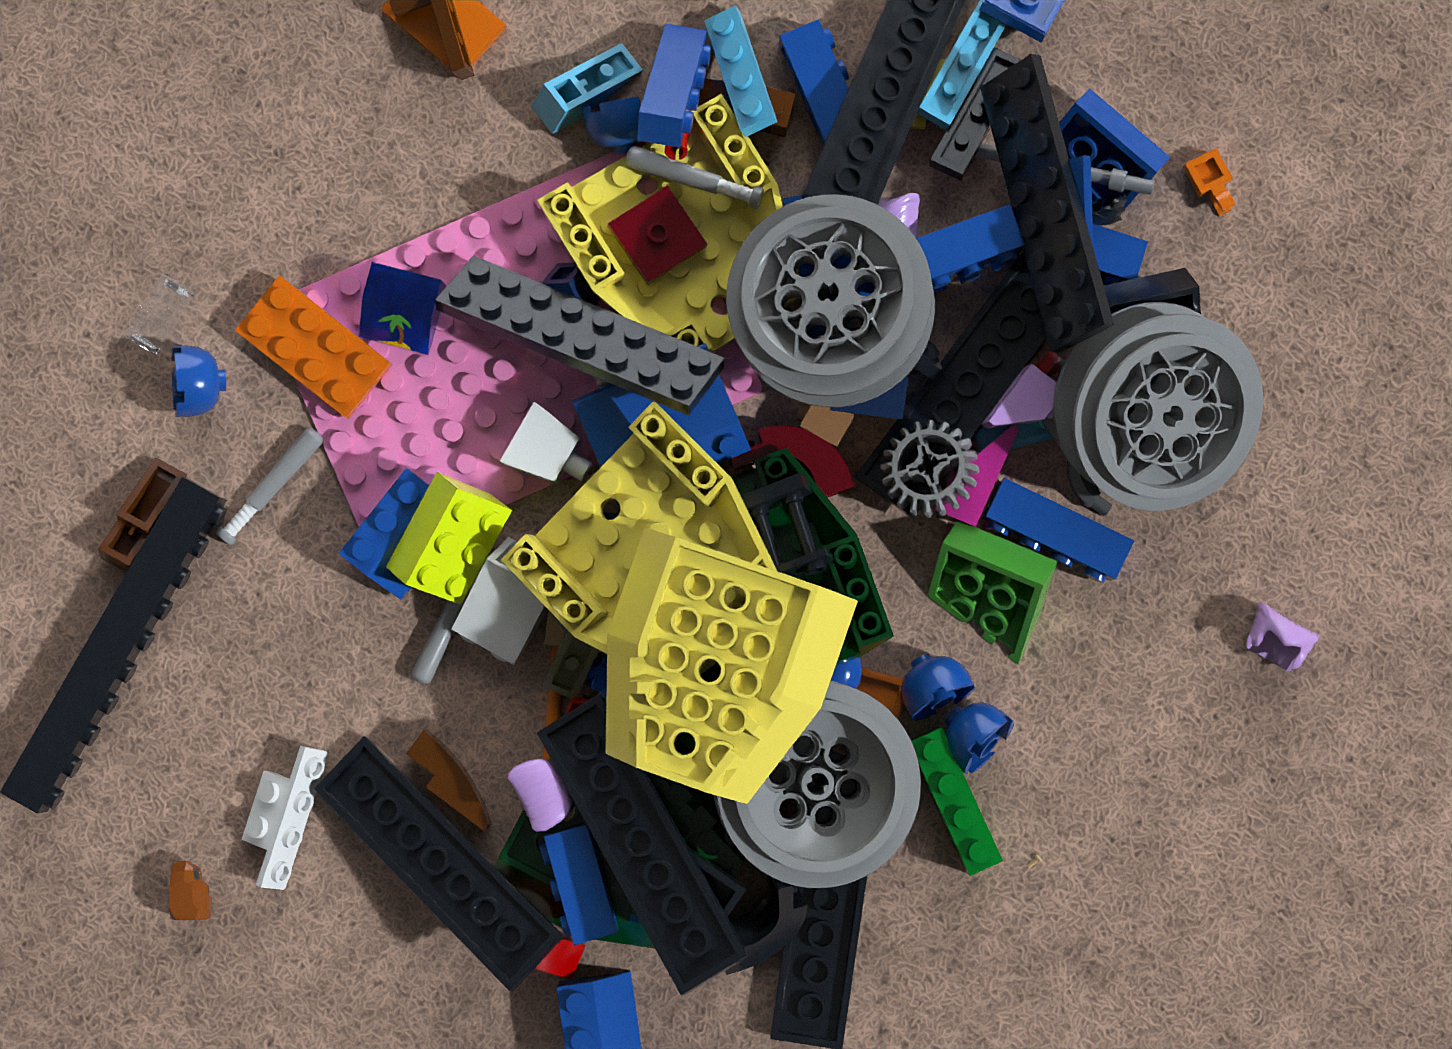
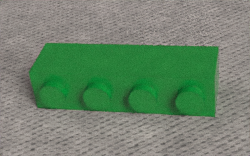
M938 726L911 738L921 776L965 872L972 876L1002 862L1003 859L961 767L954 759L949 748L948 739L943 728Z

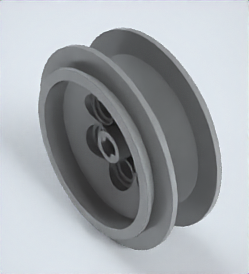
M837 194L819 195L797 200L776 210L762 220L744 240L732 263L728 277L727 312L730 326L738 345L755 372L769 386L784 396L800 403L820 407H844L876 398L893 388L910 373L922 356L930 339L935 315V298L928 262L922 247L908 227L895 215L881 206L861 198ZM840 256L851 258V263L846 268L837 269L832 265L834 260ZM803 264L815 266L812 274L807 277L798 276L796 272ZM865 282L873 283L876 286L875 291L868 296H862L857 293L858 287ZM830 297L832 300L835 301L831 302L829 299L826 298ZM799 298L802 300V305L798 310L794 312L784 310V305L789 299ZM851 317H859L864 320L861 328L856 331H849L844 326ZM819 324L827 327L826 333L821 338L813 339L808 337V332L814 325Z
M1165 302L1142 303L1124 308L1111 314L1114 326L1076 344L1064 363L1054 393L1053 421L1055 433L1062 452L1072 467L1086 480L1096 485L1115 501L1140 510L1165 511L1177 509L1197 502L1213 493L1237 471L1247 457L1257 436L1262 417L1263 389L1260 373L1252 354L1239 337L1223 325L1204 317L1194 310ZM1158 374L1156 382L1150 386L1151 379ZM1191 376L1190 383L1184 387L1186 379ZM1135 404L1134 411L1128 415L1129 408ZM1202 408L1201 414L1195 419L1196 413ZM1147 436L1144 444L1139 446L1141 439ZM1178 438H1180L1179 443L1177 444V446H1175L1174 448H1172V447H1173V443L1175 442V440H1177Z
M830 681L821 709L800 735L810 738L811 748L807 753L798 755L795 754L792 745L779 762L785 764L787 769L783 780L773 782L768 776L748 804L713 795L716 810L723 827L738 850L749 862L777 880L807 888H828L848 884L867 876L882 866L894 855L907 837L915 820L920 799L921 778L917 755L906 730L888 708L868 694L848 685ZM839 743L844 744L846 747L845 758L837 763L832 762L829 758L831 747ZM820 773L821 779L816 781L817 787L808 789L807 784L812 781L811 775ZM847 779H855L857 783L856 792L850 797L841 796L840 786L842 782ZM793 798L797 801L798 805L796 812L792 816H782L779 811L780 804L785 799ZM822 806H829L833 811L832 819L826 824H818L815 820L816 811Z

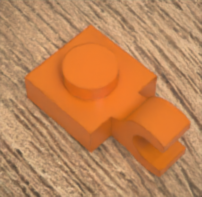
M1217 148L1184 164L1182 168L1197 196L1200 198L1209 194L1210 201L1218 217L1232 210L1231 207L1235 206V202L1225 185L1230 183L1233 178Z

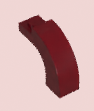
M779 425L758 429L757 434L761 444L755 446L754 441H748L751 448L750 451L729 459L735 472L754 465L753 459L788 448L827 498L851 490L855 486L847 464L839 452L826 440L804 428Z

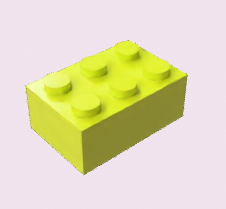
M436 472L386 568L405 585L461 605L512 510L492 494Z

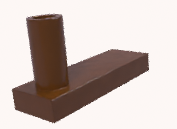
M389 0L396 17L432 5L452 73L461 80L475 76L453 0Z

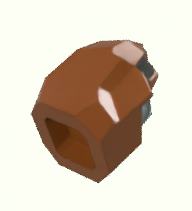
M190 861L176 862L172 866L169 885L170 918L173 920H206L211 918L212 897L209 895V886L202 878L200 867L192 864Z

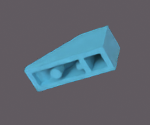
M620 43L545 83L531 107L553 134L583 117L582 108L590 106L592 110L640 74L643 69L625 46Z

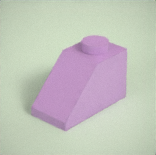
M1033 364L1024 367L981 425L989 429L1034 423L1046 417L1052 419L1054 393L1057 383Z

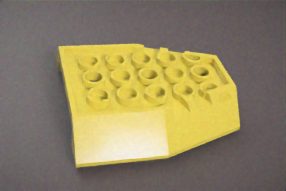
M722 94L699 106L697 111H691L694 112L692 133L688 136L687 156L679 160V149H677L676 160L720 175L722 179L749 187L750 189H754L756 186L763 188L764 196L758 209L750 207L749 202L722 193L714 194L630 168L626 164V156L573 187L567 182L537 200L595 295L623 317L694 346L706 343L709 352L712 353L736 339L730 326L728 313L725 315L716 314L711 308V302L717 297L726 298L728 277L732 263L744 240L762 220L783 207L777 182L749 137H745L740 131L736 116ZM649 142L641 147L666 156L664 153L666 145ZM642 178H651L655 181L657 190L649 195L642 194L637 188V182ZM668 185L708 245L702 251L647 285L607 226L609 222ZM797 298L789 299L785 303L784 308L791 304L793 301H795Z
M654 401L628 427L633 432L630 438L535 536L525 534L501 559L575 638L606 654L607 633L644 528L672 535L777 571L733 479ZM617 500L620 504V513L615 519L607 520L603 514V507L608 501ZM732 587L725 594V603L731 609L741 608L746 602V594L740 587ZM713 659L704 661L700 666V675L717 661Z
M644 528L607 633L606 754L636 768L700 791L748 804L821 709L858 601L821 586L696 543ZM732 587H740L746 594V602L741 608L731 609L725 603V594ZM708 659L717 661L721 667L719 678L713 682L705 681L700 675V666ZM682 732L690 733L696 742L695 749L688 755L679 753L674 745L675 738Z

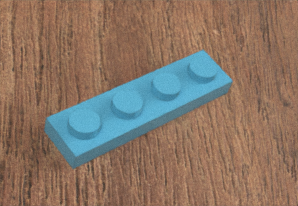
M979 0L917 111V114L944 130H947L1007 25L979 10L984 0Z
M736 5L704 20L740 131L747 137L778 122L742 15Z

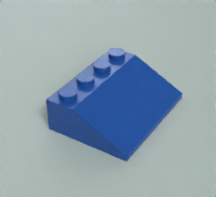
M706 343L697 346L699 348L709 351ZM720 375L689 416L657 403L717 464L751 450ZM614 384L606 385L572 400L600 467L630 438L633 432L628 427L653 402L652 400Z

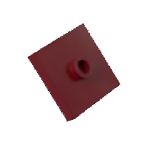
M668 185L609 222L607 226L647 285L702 251L708 245Z

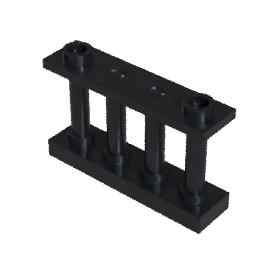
M800 473L741 495L777 571L792 577L802 573L806 575L820 573L827 569L826 564L835 561L834 555L827 549H816L801 504L804 501L803 497L813 493L809 481ZM782 505L784 508H788L803 553L802 557L786 563L782 561L768 519L770 510Z

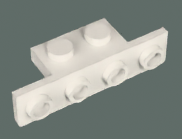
M300 746L290 778L274 772L263 771L241 839L267 850L256 886L280 890L286 888L299 844L302 841L306 822L314 803L316 794L314 788L319 784L321 775L324 772L328 757L327 751Z

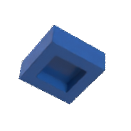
M602 653L598 654L586 677L588 679L586 686L599 692L607 686V655Z

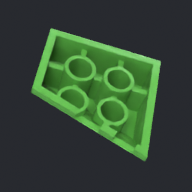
M957 520L942 542L928 597L961 622L972 619L985 631L981 636L990 644H993L996 639L1001 641L1012 650L1008 657L1018 664L1041 614L1058 561Z

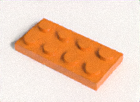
M280 275L235 329L238 334L346 419L351 417L392 366L391 362Z

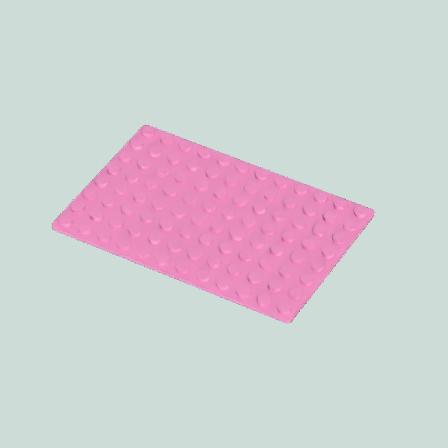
M641 141L635 144V146L641 148L649 142ZM615 152L607 154L299 289L309 299L392 363V366L349 419H346L295 379L317 432L323 437V446L359 527L406 468L414 472L429 485L436 472H439L490 493L505 505L553 485L554 483L514 470L500 462L533 402L543 407L581 439L582 442L576 454L592 462L591 468L599 465L572 400L599 389L596 387L597 380L588 373L436 310L435 299L473 256L540 283L543 282L557 263L574 262L537 200L567 182L571 187L575 186L625 157L627 153L615 154ZM642 178L637 182V188L642 194L649 195L657 190V185L651 178ZM717 297L712 300L711 308L716 314L725 315L728 313L723 297ZM601 299L596 304V306L618 314ZM392 314L400 315L407 320L411 329L402 322L404 330H402L404 334L403 342L410 347V350L378 342H398L400 339L397 325L393 332L390 330L389 324L392 320L388 322L378 321ZM736 340L714 352V354L725 358L724 369L719 375L732 405L755 396L762 391V384L757 373L749 364ZM564 472L560 481L571 477V475Z

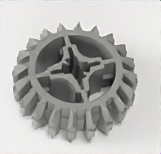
M930 419L927 423V429L924 430L919 422H915L914 429L916 432L910 434L908 429L902 428L901 434L904 437L902 441L894 437L891 438L890 442L896 449L895 451L884 450V457L892 462L881 464L882 472L889 474L882 479L884 486H893L888 491V495L891 499L900 497L897 505L901 509H904L911 503L910 512L912 515H917L921 507H924L925 516L930 518L933 514V508L937 507L940 515L944 516L946 515L944 505L950 503L954 510L959 508V504L955 499L958 495L965 500L970 498L964 486L973 488L977 485L976 480L968 475L979 473V466L971 463L978 458L976 451H967L972 446V442L969 438L960 440L962 431L959 428L954 429L949 434L950 426L947 422H943L939 430H936L934 420ZM928 443L943 444L952 449L956 454L948 456L947 453L941 455L934 454L930 450ZM917 447V459L913 463L906 465L905 470H902L906 457ZM926 454L930 462H933L935 466L933 467L934 483L925 472L927 464ZM959 466L954 481L949 487L942 490L941 482L943 477L953 472V468ZM912 481L913 484L917 482L926 483L930 488L931 495L915 493L903 483Z

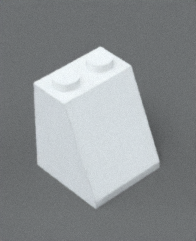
M508 537L486 559L452 630L459 633L460 637L466 642L478 644L487 649L496 659L514 665L526 650L548 609L501 561L517 543V541Z

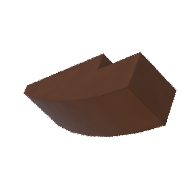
M155 457L117 512L116 523L98 547L101 559L127 572L182 476L187 478V474Z
M423 730L406 754L434 775L426 788L480 829L486 830L492 822L475 782L450 749L429 730Z

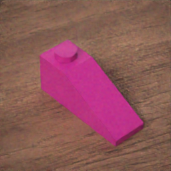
M1012 425L977 454L978 458L971 463L979 466V473L968 475L976 480L977 485L973 488L964 486L970 498L965 500L958 495L955 498L959 504L957 510H954L950 503L944 505L947 516L976 527L1017 435L1018 427ZM958 471L950 477L947 484L941 482L942 490L951 485Z

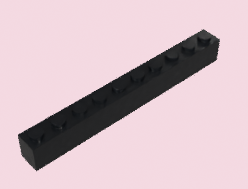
M182 476L0 791L1 794L37 814L48 812L49 808L53 810L58 806L65 793L61 787L67 777L72 778L78 772L83 762V759L79 758L86 745L91 746L95 742L101 731V728L97 725L104 714L109 715L115 708L119 700L116 692L121 683L126 684L134 675L137 669L134 661L140 650L145 652L152 644L155 633L151 631L158 619L163 621L171 611L173 602L170 601V598L176 588L182 589L191 575L188 567L194 557L200 558L209 544L206 536L211 527L219 526L227 512V509L224 507L227 501L225 498Z

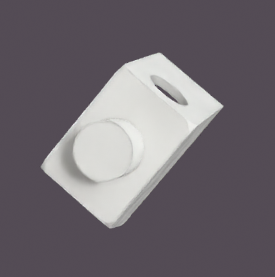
M533 402L500 459V462L509 468L554 484H558L564 472L583 481L592 465V462L576 454L582 442L581 439L535 402Z

